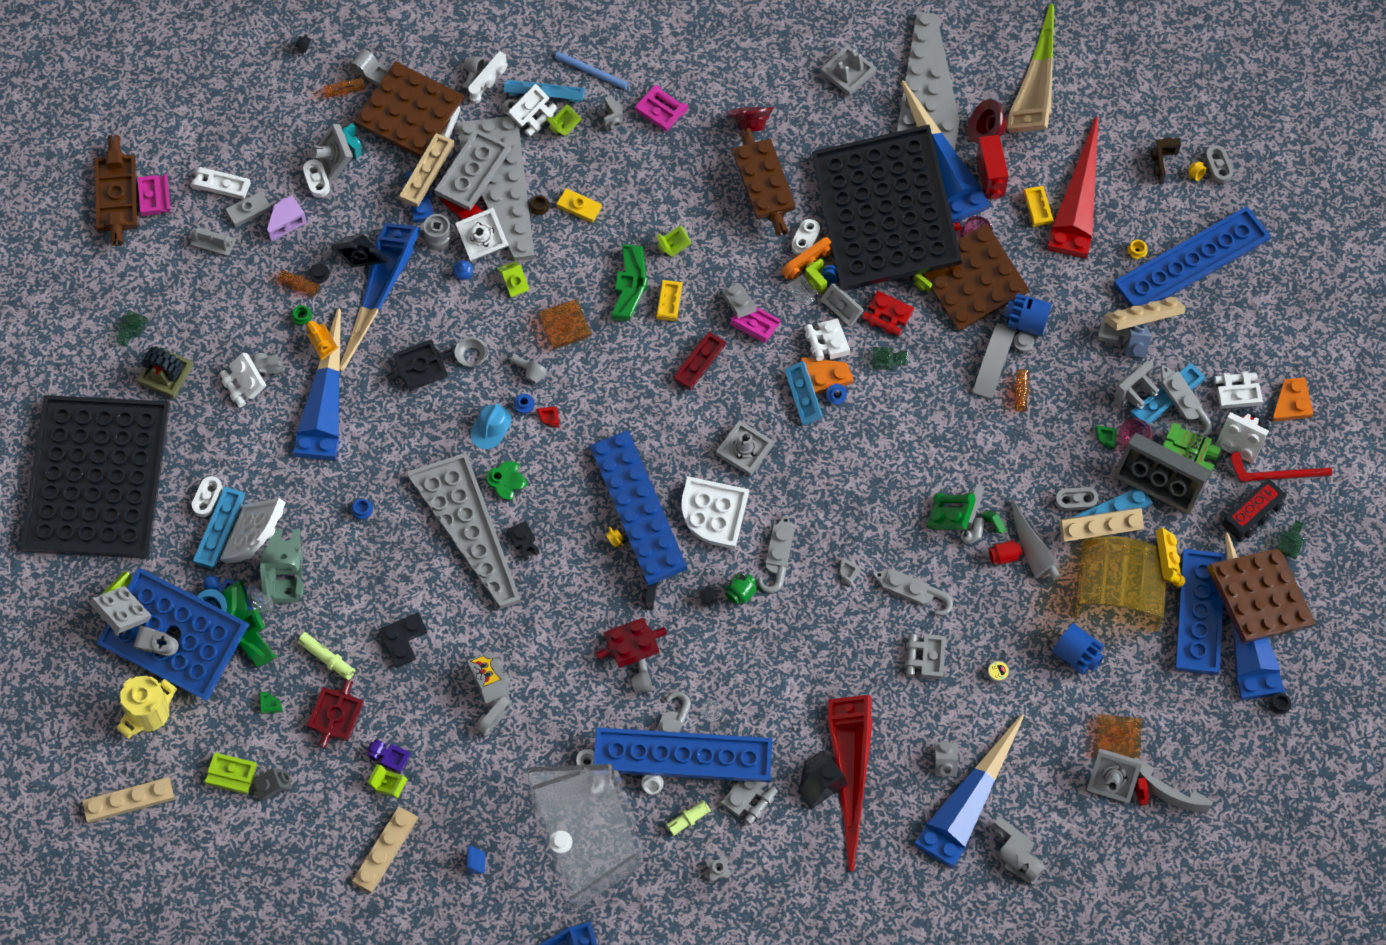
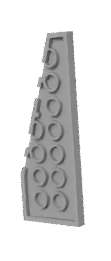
M917 12L905 83L955 150L960 120L937 14ZM904 92L897 132L917 127Z
M512 117L458 122L461 150L475 129L511 145L509 154L481 194V198L487 209L494 208L509 245L507 248L514 261L535 259L519 125Z

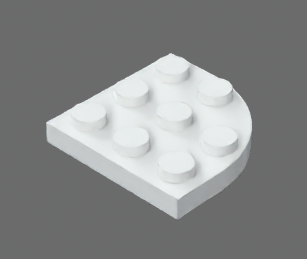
M687 476L682 496V515L685 524L700 540L712 545L735 550L749 496V489Z
M278 498L244 504L220 560L224 563H234L252 558L264 542L274 535V527L283 514L286 502Z

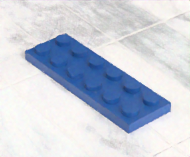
M1183 549L1181 575L1185 577V584L1180 587L1175 658L1176 671L1219 675L1223 601L1207 567L1212 563L1225 561L1226 553Z

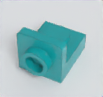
M351 123L348 127H344L342 131L345 134L352 156L357 159L362 155L361 142L355 137L356 128Z

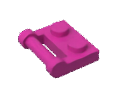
M655 85L635 106V111L667 132L687 112L689 106L678 102L663 92L660 86ZM656 97L660 98L661 100H663L665 103H667L668 105H670L671 107H673V108L676 109V110L673 111L672 109H670L669 107H667L666 105H664L663 103H661L660 101H658V100L655 99V98H656Z

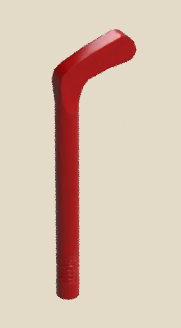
M1235 451L1230 455V460L1238 479L1244 482L1266 480L1267 478L1273 480L1332 476L1331 467L1248 473L1244 469L1241 453Z

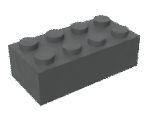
M1135 433L1127 444L1113 477L1189 515L1195 507L1212 471Z

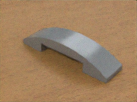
M996 324L972 394L993 399L1016 329L1009 328L1003 324Z
M1142 761L1137 779L1146 777L1148 790L1155 796L1185 810L1195 812L1209 811L1213 801L1196 791H1193L1189 798L1151 776L1155 768Z

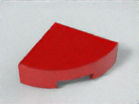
M557 406L536 408L538 417L541 418L540 420L545 425L560 428Z
M1146 777L1139 778L1135 784L1138 802L1140 806L1148 805L1149 794Z

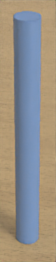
M559 51L555 55V59L626 90L628 87V82Z

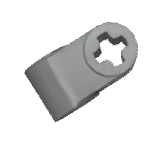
M140 626L133 647L145 652L172 656L178 650V642L166 633Z

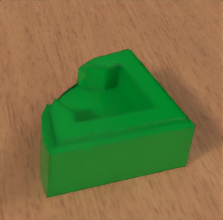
M1096 425L1095 433L1100 443L1114 450L1117 428Z
M985 510L981 514L986 523L990 521L994 525L995 532L1002 534L1007 530L998 513Z
M259 692L261 714L283 712L282 705L276 697L268 692Z

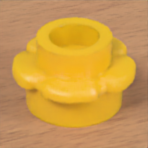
M1202 162L1190 165L1188 168L1190 179L1199 181L1204 177L1207 169L1203 166Z
M1134 240L1128 246L1127 251L1134 259L1144 258L1147 255V246L1142 240Z

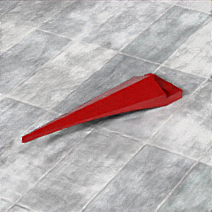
M1098 116L1095 117L1052 226L1048 251L1086 259L1088 257L1093 231Z
M870 695L828 699V725L835 763L845 775L847 786L840 790L848 866L852 872L855 867L873 719L871 718L872 697Z

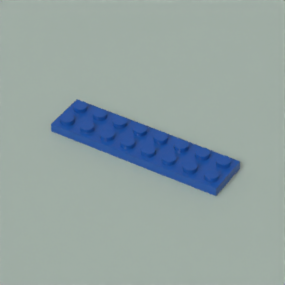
M1248 206L1116 279L1113 285L1130 307L1164 300L1269 241L1271 235Z
M629 430L590 445L648 586L688 570Z
M596 727L593 772L770 783L772 738Z

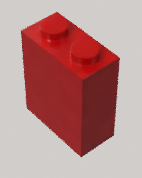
M1000 136L979 137L976 161L984 196L986 199H999L1005 196L1009 177Z

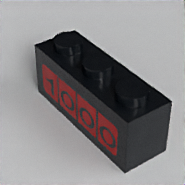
M1267 478L1225 516L1222 526L1239 542L1244 538L1250 539L1257 531L1255 528L1259 525L1264 526L1271 519L1270 515L1274 511L1278 513L1285 506L1284 501L1287 494Z

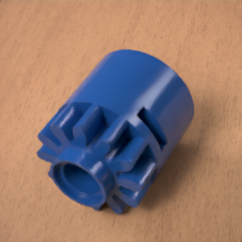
M1017 293L1015 301L1009 300L1004 318L1009 319L1007 327L1042 337L1052 303Z
M1073 623L1061 636L1052 654L1069 664L1081 675H1085L1087 671L1091 670L1093 672L1104 658L1101 652L1104 650L1105 645Z

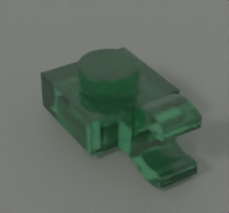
M129 310L119 326L121 331L117 337L120 340L119 344L127 347L133 336L139 338L148 322V318Z
M873 347L872 369L893 370V364L908 365L907 351L894 353V348Z
M1295 520L1291 532L1284 530L1277 547L1278 550L1282 551L1283 555L1296 560L1304 538L1299 537L1304 523Z

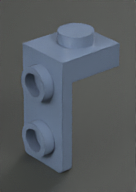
M1147 324L1127 328L1129 336L1124 349L1125 355L1146 358L1152 337Z

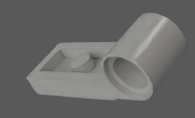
M362 49L350 64L355 73L376 86L380 84L389 70L388 67L377 62L375 56L365 49Z

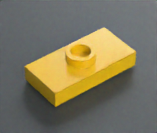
M1038 186L1024 189L1023 195L1032 226L1053 224V217L1044 187Z
M566 188L557 202V208L593 223L602 208V204Z
M662 280L656 319L677 322L683 282Z

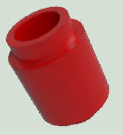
M1014 540L994 544L993 547L989 548L992 564L1002 565L1018 561L1019 556L1022 555L1020 544L1015 543Z

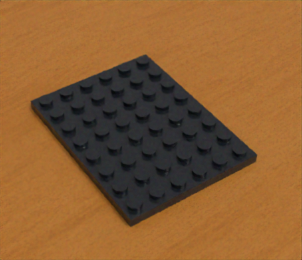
M930 124L812 151L841 290H851L962 264Z
M44 395L21 538V552L149 559L170 411L169 401Z

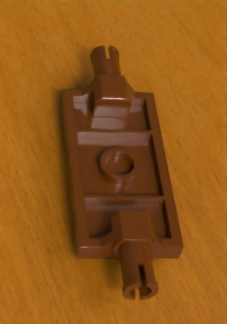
M747 128V133L743 129L739 132L743 146L732 148V154L756 220L762 218L769 219L773 224L776 236H781L780 232L785 235L788 233V228L783 219L784 214L795 210L796 205L772 140L770 138L755 142L751 129Z
M109 135L107 137L108 151L103 157L94 158L97 232L110 231V244L117 246V239L118 246H121L123 244L122 230L138 229L135 154H123L120 151V136L114 135V140H112V135Z

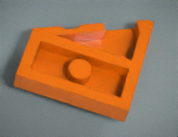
M801 358V362L804 361L806 363L816 395L826 392L827 388L835 383L843 386L854 383L847 362L817 361L814 358Z
M1305 377L1285 379L1272 420L1283 421L1313 417Z

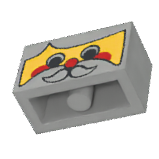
M492 651L467 661L471 675L485 703L510 694L508 685L511 682L507 672L502 673V670H504L499 658L495 659Z

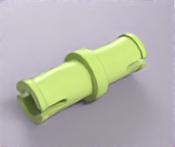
M702 800L688 811L686 809L682 811V815L666 825L670 832H672V835L675 836L689 825H695V821L710 813L711 810L705 804V801Z

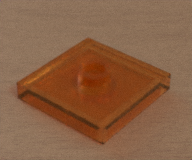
M577 299L538 312L552 349L592 336Z
M1098 714L1095 758H1097L1100 748L1133 759L1135 757L1140 759L1142 719Z

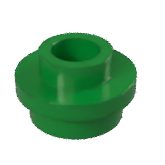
M304 305L295 307L291 315L293 322L297 325H306L312 320V311ZM301 314H305V315H306V316L303 317V318H299V315H301Z

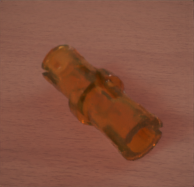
M363 77L348 81L343 79L339 83L323 86L326 98L340 94L345 96L349 92L365 89ZM353 85L352 87L335 90L336 88Z
M284 269L278 275V282L287 284L296 291L301 290L316 296L317 293L315 291L318 292L320 290V284L305 279L303 275L297 276Z
M1026 369L1016 371V386L1013 390L1015 394L1014 410L1019 412L1027 411V398L1030 394V388L1028 387L1030 372Z

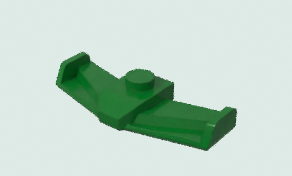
M622 244L625 272L618 271L615 293H620L621 295L611 313V319L627 322L632 318L642 293L647 289L648 278L646 277L643 246Z
M239 580L222 590L223 596L226 599V612L249 624L239 645L256 667L263 666L278 657L258 634L265 629L264 623L257 609H252L248 612L243 587L244 582Z

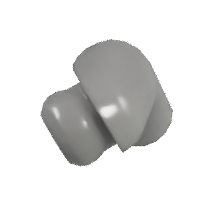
M975 518L973 529L967 532L965 530L962 531L960 535L962 542L972 544L980 540L985 520Z

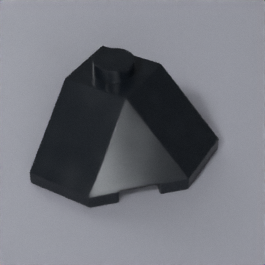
M363 234L346 236L332 244L331 247L351 267L388 262V259Z
M823 750L804 762L799 793L810 809H813L847 786L845 775L834 760Z

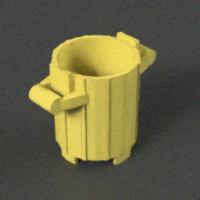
M148 676L129 678L123 684L120 692V703L125 714L117 726V730L129 739L140 731H155L164 726L169 717V703L177 688L166 679L158 683L157 680ZM161 687H163L167 692H169V694L167 695L166 693H164ZM127 722V724H128L133 730H131L129 727H127V726L125 725V723Z

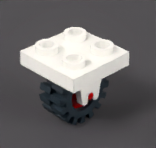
M1243 408L1242 410L1237 409L1234 413L1230 412L1215 445L1231 454L1238 451L1241 453L1243 460L1253 464L1269 432L1268 420H1264L1265 416H1260L1259 411L1253 412L1252 408L1247 411V408Z

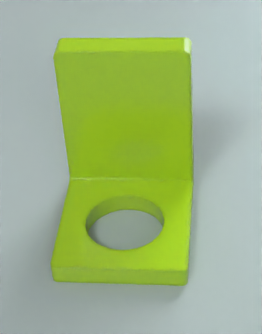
M514 261L497 268V271L503 276L510 297L530 290L521 264Z

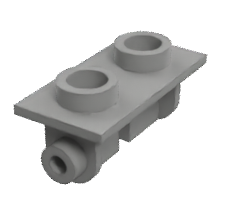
M198 227L192 230L191 235L194 238L190 245L229 256L236 238Z

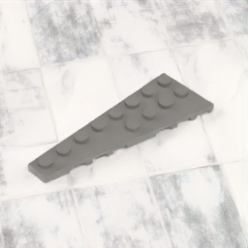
M467 453L407 471L414 487L498 607L503 609L521 603Z

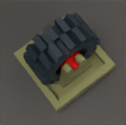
M152 346L142 360L144 368L136 380L142 386L175 399L194 363L161 347Z

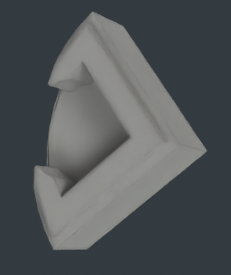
M842 557L840 575H842L843 581L851 587L861 567Z

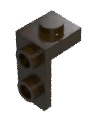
M1167 137L1155 141L1154 148H1151V159L1155 160L1156 164L1154 165V176L1158 177L1159 184H1163L1166 175L1163 156L1178 155L1181 146L1180 138Z

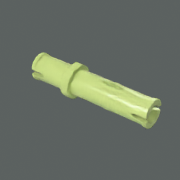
M306 632L300 636L298 644L324 662L329 670L336 671L348 680L353 677L355 669L342 661L341 656L333 654Z

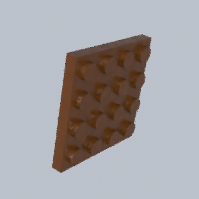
M395 61L354 120V125L422 158L436 133L442 134L451 117L463 102L464 95Z
M988 224L957 240L962 259L961 265L922 273L923 277L932 283L931 290L958 332L1008 305L1009 300L1015 301L1017 293L1026 295L1030 291Z
M1280 548L1212 563L1207 567L1242 644L1309 628L1315 624L1313 616Z

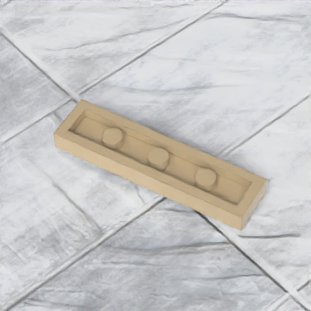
M438 133L434 135L399 196L401 201L417 208L419 207L452 150L454 140Z
M1168 297L1164 300L1152 301L1148 304L1105 314V322L1117 331L1184 314L1185 305L1174 297Z
M1139 507L1059 520L1061 541L1064 542L1144 529L1142 508Z
M167 777L85 799L82 802L86 820L90 823L172 801L175 798L170 778Z
M398 806L352 880L353 884L373 893L417 822L418 816Z

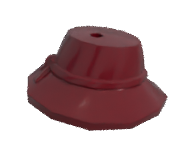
M989 98L982 101L974 109L968 120L966 130L969 140L978 144L979 137L999 135L1001 137L1004 134L1007 121L1003 116L1000 103Z
M773 106L738 108L728 111V116L736 119L740 130L744 129L747 132L746 129L750 128L752 132L765 129L766 120L769 119V115L774 108Z

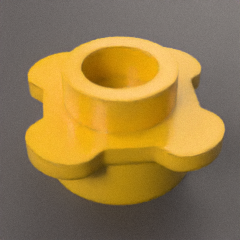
M608 527L610 531L605 535L615 548L620 544L624 547L625 545L622 542L624 537L620 531Z

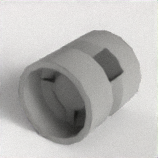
M433 214L427 217L423 225L427 246L433 250L447 248L452 238L449 220L441 214Z

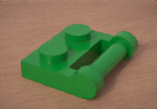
M936 493L933 497L934 505L927 527L931 530H966L976 500L974 493H965L964 495ZM945 503H964L963 507H944Z

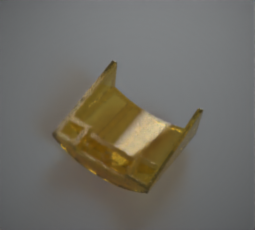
M1098 536L1083 539L1073 618H1077L1081 605L1121 607L1155 616L1154 631L1158 632L1164 618L1166 580L1162 575L1158 546L1145 541L1119 536Z

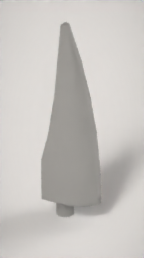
M1012 499L1017 534L1034 577L1038 579L1050 574L1053 580L1060 578L1061 575L1058 572L1060 567L1053 554L1030 527L1015 500Z

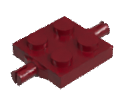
M643 617L603 632L607 648L596 651V656L598 660L611 656L619 668L659 653L656 639L667 635L666 628L663 626L652 631Z
M345 679L341 690H331L322 687L307 723V729L319 732L322 735L317 745L319 748L326 749L330 738L349 742L364 705V700L349 694L353 684L351 680Z

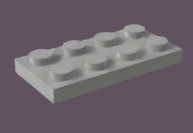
M475 129L436 187L435 194L471 211L509 154L511 145Z

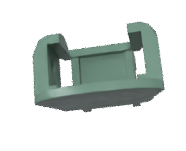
M281 529L275 530L274 535L269 539V547L263 549L260 574L266 606L271 605V603L298 602L303 596L304 585L301 580L303 549L301 546L300 529H293L292 537L288 541L281 539ZM297 574V579L276 580V575ZM287 591L292 592L291 594H285Z

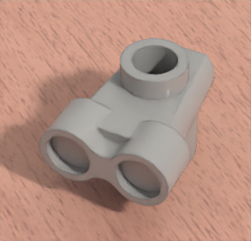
M257 353L252 356V362L262 378H265L267 374L284 372V365L279 360L277 354L267 356L264 353Z

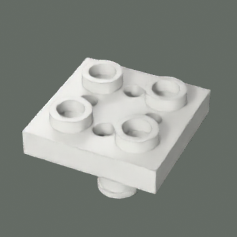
M494 208L455 223L470 261L509 246Z

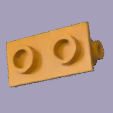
M313 321L307 323L306 330L309 332L307 336L319 357L323 360L335 351L338 346L324 323L320 325Z

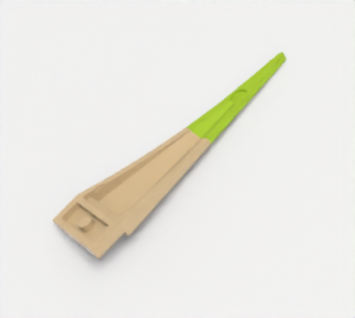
M1052 3L1049 5L1027 74L1009 112L1007 125L1009 133L1044 130L1048 127L1052 99L1054 6Z

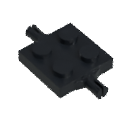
M432 339L394 353L393 357L397 364V370L386 373L389 382L401 377L408 390L412 391L448 377L443 360L455 355L452 348L440 352L435 347Z

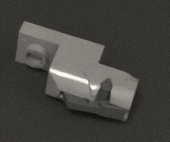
M999 816L995 820L992 829L999 839L1007 840L999 853L1001 860L1005 862V870L1027 883L1034 884L1046 867L1034 854H1029L1033 850L1035 843Z

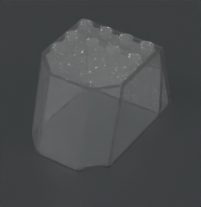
M612 764L527 768L530 798L566 901H569L570 911L574 912L641 867V859L644 858L642 853L643 847L640 839L636 838L635 817L632 811L628 812L627 803L629 801L625 790L621 791V778L618 770H613ZM556 831H566L572 837V847L568 852L559 854L551 849L549 840L553 833Z

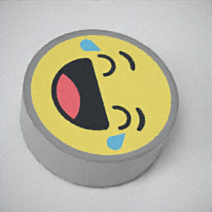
M1003 661L992 662L987 671L988 678L997 684L1005 682L1010 673L1008 665Z

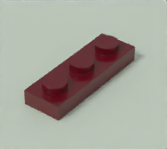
M709 331L674 375V381L691 391L726 346V341Z

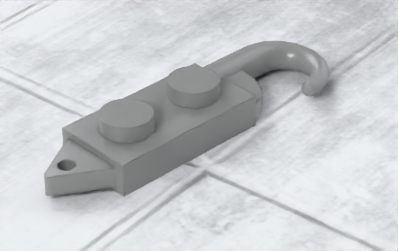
M1164 365L1160 366L1162 381L1160 385L1181 416L1186 420L1199 418L1204 425V431L1197 434L1205 438L1209 436L1212 430L1211 421L1180 372H1175Z
M785 515L777 525L774 524L766 559V569L776 575L775 584L770 587L765 586L762 578H758L759 587L766 593L779 591L784 583L795 530L791 526L788 515Z
M891 568L889 571L873 572V576L885 591L919 605L929 604L934 597L943 600L946 603V608L942 611H934L935 615L943 616L952 610L953 601L950 595L931 587L930 584Z

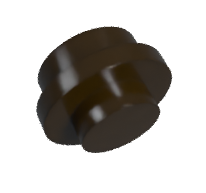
M537 195L531 199L529 208L533 214L543 215L548 212L550 204L544 196Z

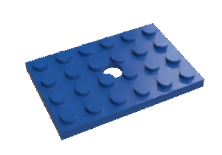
M138 567L127 589L152 615L150 620L127 630L124 634L121 632L119 636H116L114 630L107 624L96 644L208 701L249 624ZM144 626L166 633L169 628L179 627L181 636L177 640V652L172 656H165L134 648L133 645L139 627Z

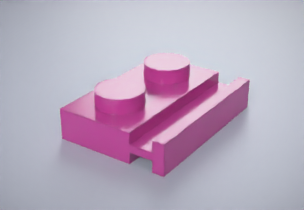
M164 174V176L138 177L141 216L162 214V212L171 213L167 174Z
M756 307L757 311L741 318H737L734 315L731 318L730 325L763 343L767 342L781 322L780 319Z

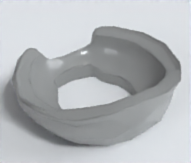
M473 336L462 339L454 350L455 358L458 362L468 367L481 365L489 354L486 343ZM470 348L477 349L480 353L479 359L473 364L466 363L464 358V352Z

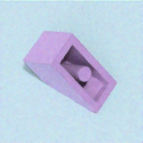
M293 195L281 199L274 205L267 228L271 242L307 223L305 213Z

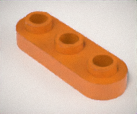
M825 237L792 259L783 267L782 275L787 280L791 278L796 279L809 263L816 262L821 257L829 256L833 251L831 240Z

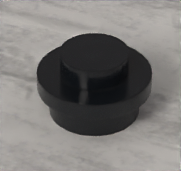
M304 34L303 37L299 36L295 47L298 48V53H306L310 45L311 38L307 37V34Z
M316 264L309 270V277L315 283H324L330 276L329 269L324 264Z
M710 586L700 589L702 605L713 607V602H716L715 590H711Z
M1277 693L1270 698L1269 707L1275 714L1283 715L1290 710L1291 700L1287 695Z

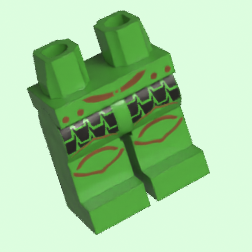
M1173 422L1163 446L1213 471L1214 465L1204 460L1207 457L1217 461L1221 448L1211 444L1212 438L1207 436L1205 438L1200 434L1180 428L1181 425Z

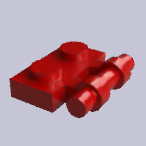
M877 291L868 306V310L874 313L865 312L862 319L869 322L868 324L873 327L876 325L884 329L890 335L893 333L900 336L902 329L896 325L899 324L905 327L914 312V307ZM880 316H883L891 321H884L880 319Z

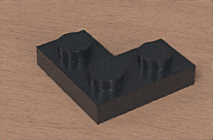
M419 612L379 629L396 668L416 660L408 641L427 633Z

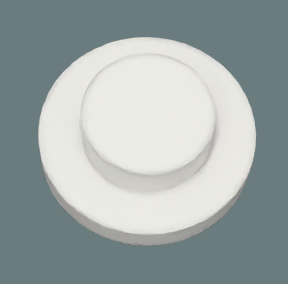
M644 775L641 782L642 788L648 794L658 793L664 784L661 776Z
M556 831L553 833L549 840L551 849L559 854L568 852L572 847V837L566 831Z

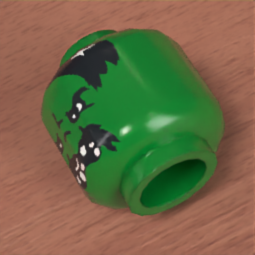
M737 573L725 585L726 597L735 605L738 603L746 604L757 592L756 580L748 573L746 575Z

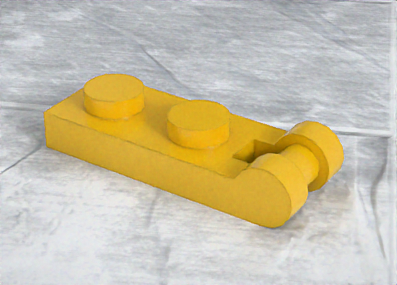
M1162 527L1156 530L1162 575L1165 580L1179 588L1185 584V577L1180 573V557L1176 548L1177 539L1173 533Z

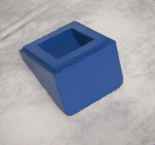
M473 846L467 847L466 867L469 874L485 873V852Z

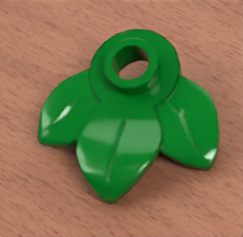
M513 461L503 462L498 468H492L486 474L487 484L496 490L499 497L505 500H512L514 490L523 489L528 485L525 477L517 472L519 464ZM494 475L500 477V479H499V480L495 479V478H494Z

